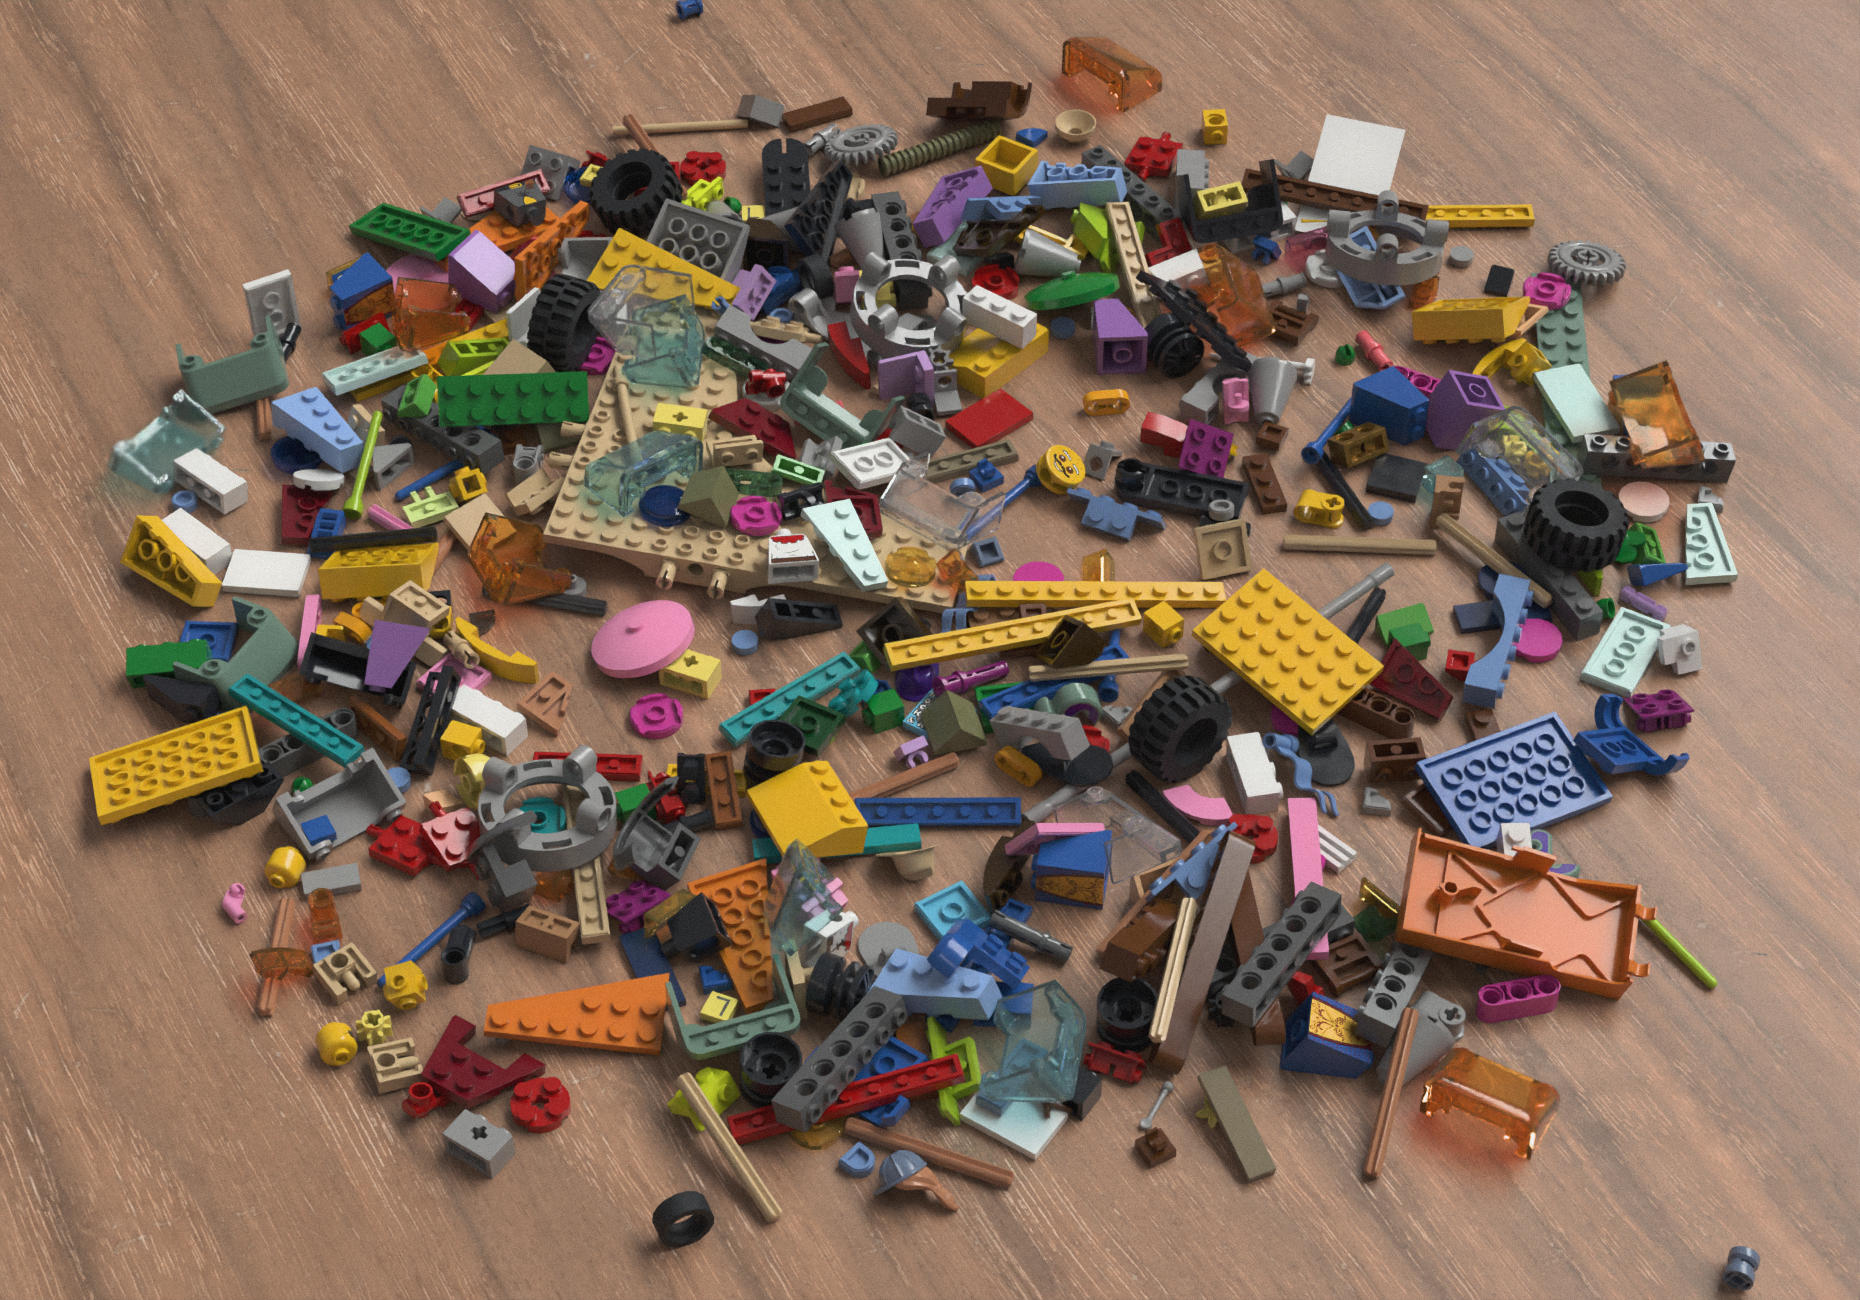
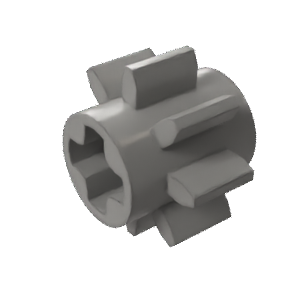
M941 345L935 350L928 348L927 351L934 371L949 370L947 366H953L954 363L953 359H948L951 351L941 349ZM934 359H935L936 361L942 360L943 362H942V363H941V362L935 363V362H934Z

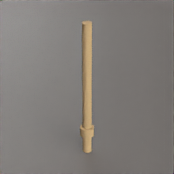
M748 119L643 124L641 126L646 133L748 128ZM612 126L613 135L630 134L625 126Z
M615 365L613 367L615 377L613 385L615 391L618 392L631 464L634 469L641 468V457L627 391L629 389L628 379L624 376L623 367Z

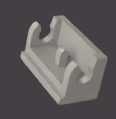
M901 405L888 428L892 429L889 435L891 440L929 458H932L946 438L941 424Z

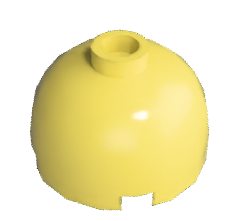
M484 754L466 755L457 758L454 762V777L459 775L461 784L456 785L457 790L466 806H469L470 809L474 808V810L478 809V801L485 788L482 771L490 758Z

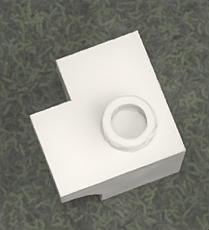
M1684 624L1659 630L1660 637L1657 638L1661 664H1671L1673 672L1678 675L1703 669L1698 630Z

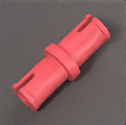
M1360 331L1356 335L1355 342L1364 350L1365 357L1372 361L1379 371L1392 367L1393 362L1383 352L1382 345L1376 343L1368 331Z

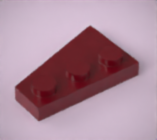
M282 484L281 545H308L319 510L321 508L326 509L333 495V490L314 491L309 485H305V488L301 489L295 485Z
M1395 638L1381 662L1384 665L1383 672L1369 683L1370 686L1441 721L1453 700V696Z

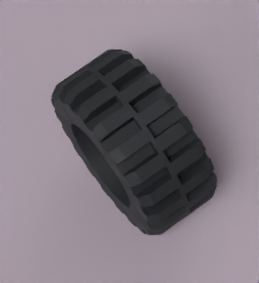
M639 148V151L635 149L627 150V153H619L613 160L609 159L606 161L603 168L600 167L597 171V177L593 178L592 187H590L589 191L591 205L609 232L615 235L617 230L621 228L637 237L640 235L646 237L650 234L666 198L679 203L682 202L683 198L682 185L667 158L654 150L648 151V149ZM647 187L640 195L625 200L634 191Z
M558 274L548 280V283L543 286L541 294L538 295L535 307L533 306L531 312V320H529L527 348L545 359L552 368L571 372L577 370L585 362V358L589 356L592 345L596 341L600 320L602 319L601 310L603 302L601 299L603 297L596 284L567 274Z
M1568 478L1566 481L1557 479L1552 483L1544 484L1534 493L1524 521L1523 533L1529 547H1532L1533 552L1537 556L1541 555L1545 562L1556 564V567L1563 569V567L1568 568L1572 572H1578L1579 570L1591 572L1594 569L1598 571L1612 564L1618 557L1629 528V516L1623 503L1619 499H1615L1612 492L1603 490L1602 486L1589 484V481L1586 480L1575 481L1574 478Z
M1191 675L1175 677L1173 681L1168 680L1163 683L1160 689L1154 690L1151 693L1152 696L1143 702V707L1134 716V723L1130 725L1128 744L1131 755L1163 782H1181V780H1187L1192 777V774L1203 770V766L1209 764L1214 759L1212 757L1216 752L1220 751L1223 741L1229 735L1228 729L1231 728L1232 711L1227 699L1201 678Z

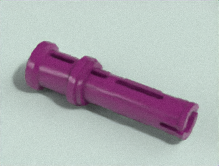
M1000 660L967 672L954 671L950 676L944 678L941 676L935 677L932 681V689L937 698L946 690L954 694H964L970 687L1007 677L1009 667L1004 660Z

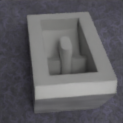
M742 95L737 117L779 127L785 106L757 95Z
M404 443L374 447L373 471L377 490L381 491L415 464L411 444Z

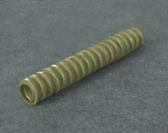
M993 118L991 121L988 120L984 123L982 122L978 125L949 133L947 136L943 135L941 138L937 137L935 140L932 139L929 142L917 144L916 147L911 146L903 151L899 150L897 153L887 154L884 158L879 157V171L886 177L889 174L901 172L902 169L907 170L908 167L912 168L915 165L918 166L921 163L924 164L927 161L930 162L933 159L945 157L952 154V152L956 153L958 150L962 151L965 148L968 149L971 146L974 147L977 144L980 145L983 142L994 140L998 135L1002 136L1001 124L996 118Z

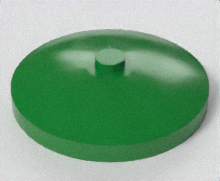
M1068 271L1062 273L1061 277L1034 288L1025 294L1024 299L1028 309H1058L1105 297L1120 288L1118 275L1112 273H1075V271Z

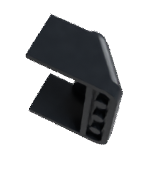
M1274 159L1259 161L1262 185L1253 186L1248 190L1246 195L1248 203L1243 213L1198 221L1194 212V197H1192L1189 175L1174 176L1179 211L1195 242L1205 244L1273 232L1282 226L1283 213Z
M311 632L299 674L306 675L304 681L318 685H320L321 680L383 697L384 704L399 707L400 703H406L417 662L409 661L393 687L386 688L385 693L369 690L370 685L364 684L370 649Z

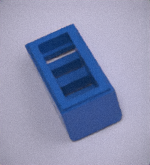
M321 508L317 515L311 538L342 535L346 527L344 512L342 510ZM309 546L307 554H310L311 558L328 559L335 552L312 553Z
M1683 563L1627 566L1629 579L1633 586H1647L1688 569L1687 564Z

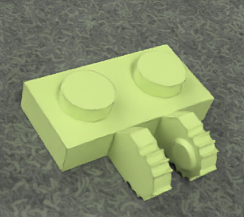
M431 486L425 487L427 499L421 500L416 491L410 492L412 504L403 506L402 510L409 525L413 528H420L444 520V516L455 511L459 506L450 491L436 495Z

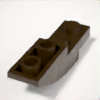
M1024 820L1012 837L1001 836L989 856L983 877V889L991 916L995 910L1000 912L1016 889L1020 887L1023 881L1020 869L1024 867L1026 861L1031 856L1007 855L1004 845L1035 825L1034 821Z

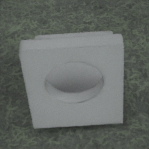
M1301 150L1287 166L1278 160L1274 162L1282 176L1303 180L1311 172L1314 159Z
M446 197L441 200L432 212L423 206L420 207L423 215L451 224L462 212L458 204Z
M956 369L934 371V402L938 416L957 414L962 411L957 391ZM948 376L951 378V382L946 385L938 383L941 377Z
M1101 440L1100 444L1090 443L1083 463L1085 474L1104 480L1112 456H1122L1123 451L1115 449V444ZM1096 456L1101 458L1103 466L1099 471H1093L1090 467L1091 459Z

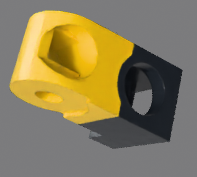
M430 591L429 593L434 597L445 599L447 601L445 604L450 607L449 615L431 627V639L443 638L445 634L452 637L449 634V631H453L451 591Z

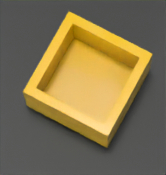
M998 135L975 159V167L982 166L992 188L1015 196L1035 173L1038 167V150Z

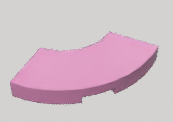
M1189 785L1162 791V795L1177 810L1188 818L1200 821L1199 824L1210 826L1226 825L1229 822L1230 816L1233 815L1224 798L1213 799L1203 797L1194 792Z

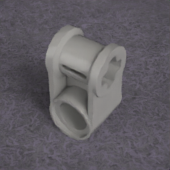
M522 444L516 445L513 461L516 485L541 469L544 460L543 445H538L537 447H523Z
M1424 991L1413 1006L1429 1012L1430 1015L1427 1018L1432 1022L1436 1023L1439 1019L1451 1032L1455 1042L1461 1040L1464 1035V1026L1462 1024L1466 1018L1464 1009L1433 992Z

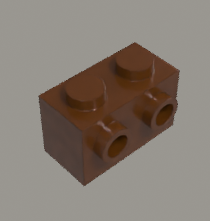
M1421 737L1366 741L1364 767L1368 783L1421 780L1415 770L1416 763L1426 759Z

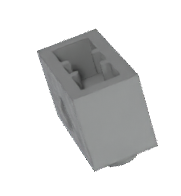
M466 1109L442 1133L446 1152L492 1179L515 1155L513 1137L509 1131L502 1127L497 1128L489 1123L484 1116L473 1114Z

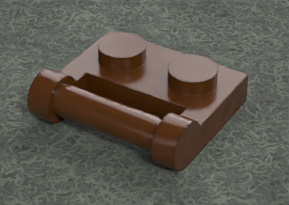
M1274 299L1256 320L1255 328L1298 345L1305 335L1316 327L1319 316L1313 313L1308 315L1285 306L1283 302Z
M1359 932L1328 945L1329 959L1309 960L1328 984L1329 990L1334 997L1344 994L1345 990L1375 977L1379 969L1385 970L1381 967L1383 962ZM1364 963H1367L1369 966L1342 979H1339L1337 976Z

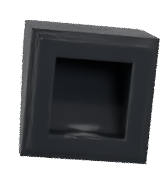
M1002 252L991 257H984L987 265L996 264L999 265L1000 269L1006 270V266L1014 269V255L1011 253Z
M1492 265L1484 292L1507 297L1513 284L1514 269Z

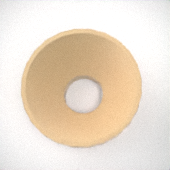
M1068 110L1057 116L1055 120L1056 132L1069 143H1082L1095 133L1096 119L1092 114L1083 110Z

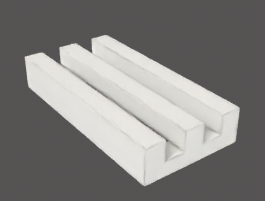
M1318 825L1320 854L1326 858V866L1339 874L1356 859L1357 852ZM1330 854H1331L1332 856H1334L1336 859H1338L1339 861H1341V863L1338 862L1337 860H1335L1333 857H1331Z

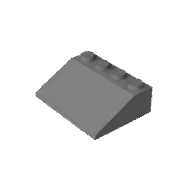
M666 198L647 238V242L732 284L740 271L750 226Z

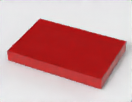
M1000 388L945 420V427L971 448H977L995 443L1033 420V412Z

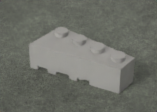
M1177 149L1176 176L1189 175L1192 197H1195L1197 191L1209 189V159H1205L1204 150ZM1175 186V209L1180 213ZM1183 220L1184 231H1189Z

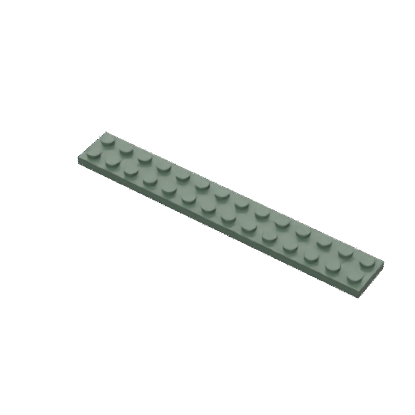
M1531 273L1532 278L1536 277L1538 273ZM1572 275L1569 280L1565 281L1567 285L1571 286V296L1568 303L1560 309L1549 310L1535 325L1536 348L1542 351L1552 365L1550 369L1580 363L1590 379L1580 278L1574 284V276ZM1541 393L1544 435L1550 442V458L1554 460V466L1548 476L1549 482L1552 483L1557 479L1566 481L1568 478H1574L1575 481L1586 480L1589 481V484L1602 486L1601 474L1580 473L1577 453L1581 442L1572 443Z

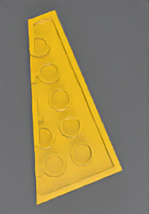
M621 228L617 230L587 281L596 284L600 290L609 294H627L634 298L665 303L667 301L677 302L680 305L702 306L709 310H713L711 307L712 301L718 306L720 305L715 300L719 296L724 297L733 306L732 302L741 289Z

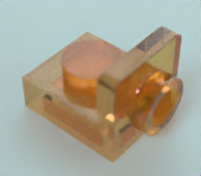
M1433 276L1426 281L1415 283L1408 308L1417 310L1435 302L1438 295L1440 277Z
M955 547L936 563L945 583L958 594L965 592V581L979 580L978 575L968 567L962 553Z
M571 868L551 872L538 871L534 876L537 882L534 894L559 903L564 895L568 894L573 887L574 879L572 878Z

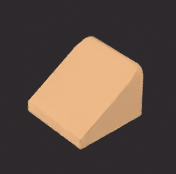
M445 789L423 795L425 808L430 812L431 810L428 807L435 801H439L446 813L455 812L464 806L462 801Z

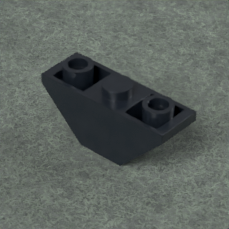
M268 761L262 764L263 772L257 773L250 778H242L230 782L228 785L220 787L198 799L197 804L212 821L242 825L266 810L284 779Z

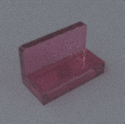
M1327 226L1286 238L1284 257L1297 272L1305 271L1307 258L1310 255H1315L1316 251L1326 249Z

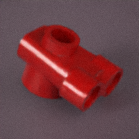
M767 369L764 372L762 370H750L748 382L745 383L746 394L757 395L759 392H766L769 398H778L785 393L786 374L784 372H776L775 369Z
M417 1082L410 1086L408 1098L402 1102V1109L414 1119L424 1118L429 1114V1111L438 1106L444 1107L452 1102V1100L434 1091L429 1084Z

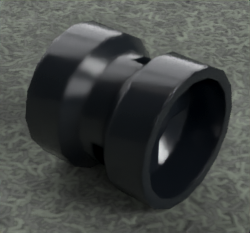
M919 392L908 397L906 401L907 409L934 421L935 414L927 394Z

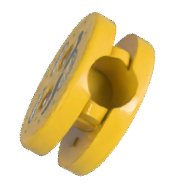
M1054 445L1038 459L1036 473L1041 483L1047 489L1056 494L1064 495L1067 494L1068 488L1075 489L1083 481L1085 466L1081 458L1072 449L1062 445Z

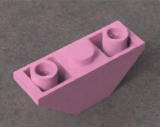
M852 266L840 267L838 272L834 273L833 282L836 305L851 304L855 285L860 278L859 270H854Z

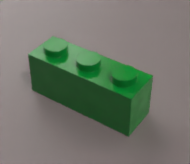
M191 639L188 642L178 643L164 642L159 645L150 646L141 644L136 647L126 648V677L132 688L146 687L143 680L145 674L176 679L172 665L175 661L198 670L204 662L212 659V651L207 640Z

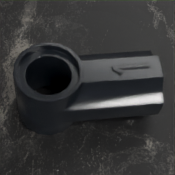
M458 924L457 927L451 928L447 946L441 953L443 977L445 981L451 984H460L467 980L469 976L468 965L476 939V931L469 928L468 925Z

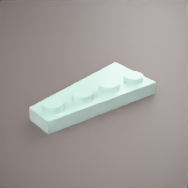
M850 499L802 509L800 515L805 521L809 520L814 527L813 531L815 534L825 540L829 545V551L834 557L837 556L844 564V570L862 592L887 586L888 579Z
M1712 503L1687 504L1685 564H1687L1688 569L1685 571V585L1736 582L1738 573Z

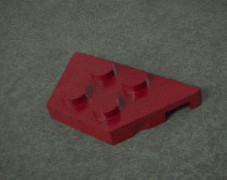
M747 398L711 410L708 419L740 437L755 435L757 440L763 441L764 451L775 457L779 454L795 460L796 453L789 422L778 414H773L761 407L757 402Z
M824 480L826 504L850 499L869 541L882 537L883 526L878 496L876 494L861 492L849 486L842 490L833 487L832 481Z

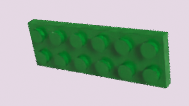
M384 202L349 225L350 231L354 235L437 262L445 259L449 253L471 234L470 229Z
M587 371L437 376L439 427L559 423L563 421L586 422L589 420Z

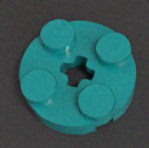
M864 669L853 680L848 677L839 685L838 689L840 692L829 702L828 707L845 714V718L859 710L856 705L862 699L867 702L877 689L878 682L867 669Z
M529 798L522 802L523 806L518 808L524 813L532 810L537 815V819L542 820L543 823L541 824L531 823V832L547 834L565 831L567 822L564 808L561 805L559 807L554 804V800L550 798Z

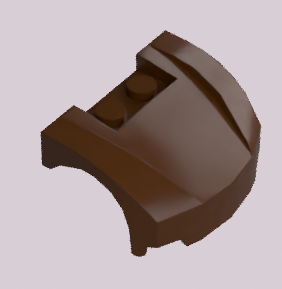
M972 81V88L970 90L962 89L960 82H955L951 98H928L926 116L948 120L959 118L1018 119L1024 116L1029 107L1032 83L1028 82L1027 89L1024 90V86L1012 81Z

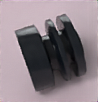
M1174 313L1159 315L1144 328L1148 333L1147 357L1168 378H1178L1186 375L1199 364L1203 357L1205 349L1203 341Z
M764 720L755 724L750 729L743 766L745 779L755 787L801 764L806 742L803 732L796 726L780 720Z
M829 952L823 953L814 966L807 987V1010L827 1016L834 1009L836 1020H844L873 985L875 979L873 966L867 964L861 966L858 961H852L847 967L844 957Z
M1118 977L1110 980L1101 988L1097 996V1035L1100 1041L1113 1045L1114 1050L1125 1053V1050L1139 1053L1153 1044L1148 1035L1158 996L1150 984L1139 978L1129 982Z
M764 1032L753 1036L742 1048L740 1055V1091L743 1098L752 1107L758 1109L772 1105L771 1100L802 1067V1052L799 1045L791 1037L780 1032Z

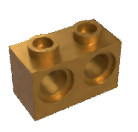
M1366 422L1327 439L1331 461L1346 468L1389 451L1386 429L1371 422Z

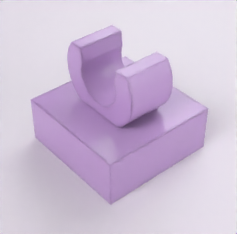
M923 735L900 745L893 753L898 762L906 759L905 764L908 769L916 767L913 757H918L922 764L928 761L927 754L922 751L928 746V743Z

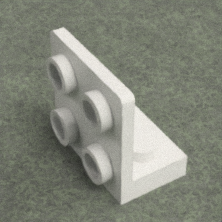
M533 288L506 312L509 343L515 339L527 347L529 320H531L533 306L535 307L536 299L540 294L539 288Z

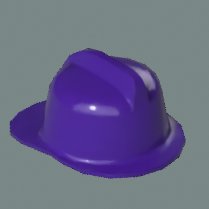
M934 663L897 670L895 687L899 696L907 701H921L932 689L933 679L939 676V664Z

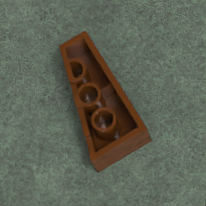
M1156 896L1152 900L1151 907L1146 905L1142 909L1141 915L1143 916L1140 918L1134 917L1127 928L1123 927L1108 941L1099 969L1126 981L1133 982L1166 964L1180 906Z

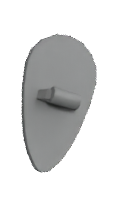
M888 921L875 923L863 931L858 941L859 954L865 964L873 966L876 978L896 948L919 955L913 935L906 927L899 923Z

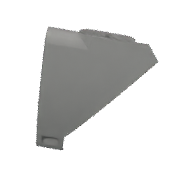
M804 288L790 300L789 307L791 311L827 341V325L845 321L850 339L859 337L852 326L850 313L824 309L821 299L810 288ZM905 313L903 316H899L897 326L908 330L917 331L919 329L921 331L931 329L928 325L935 324L932 315L915 316ZM861 340L867 363L878 368V361L887 359V357L872 350ZM906 342V344H910V345H916V344H917V343H912V342Z

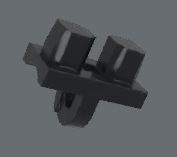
M820 482L811 485L806 484L797 490L778 494L777 502L782 511L783 520L789 521L800 517L803 508L825 504L822 496L823 484ZM799 500L805 504L799 506Z
M678 753L677 776L679 779L677 781V795H679L684 804L705 802V754L689 755ZM696 778V782H686V780H695Z

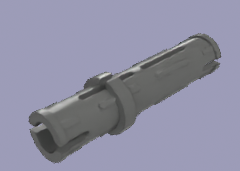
M995 910L988 924V927L1037 949V953H1045L1065 964L1073 950V946L1051 937V933L1047 931L1043 933L998 910Z

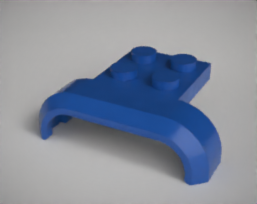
M1615 694L1600 695L1596 702L1594 717L1598 730L1578 732L1573 739V742L1580 747L1583 754L1592 757L1600 764V768L1609 774L1644 770L1651 775L1672 774L1680 771L1689 760L1688 753H1682L1680 756L1671 754L1664 760L1626 728L1619 717V708L1623 698Z
M968 918L957 919L926 959L933 968L949 979L968 954L1014 990L1030 968L1023 956L1017 952L1011 953L1003 947L1004 944L998 937L993 934L987 935L984 930Z
M891 1036L888 1042L872 1057L871 1061L855 1076L853 1082L927 1062L928 1058L923 1053ZM817 1046V1048L810 1054V1056L804 1061V1063H805V1062L811 1057V1055L819 1048L818 1046ZM899 1095L896 1102L860 1111L856 1114L879 1127H894L910 1109V1103L907 1098Z

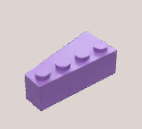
M982 166L948 174L940 178L912 224L924 248L932 245L937 247L944 244L963 222L960 218L967 198H985L993 189Z

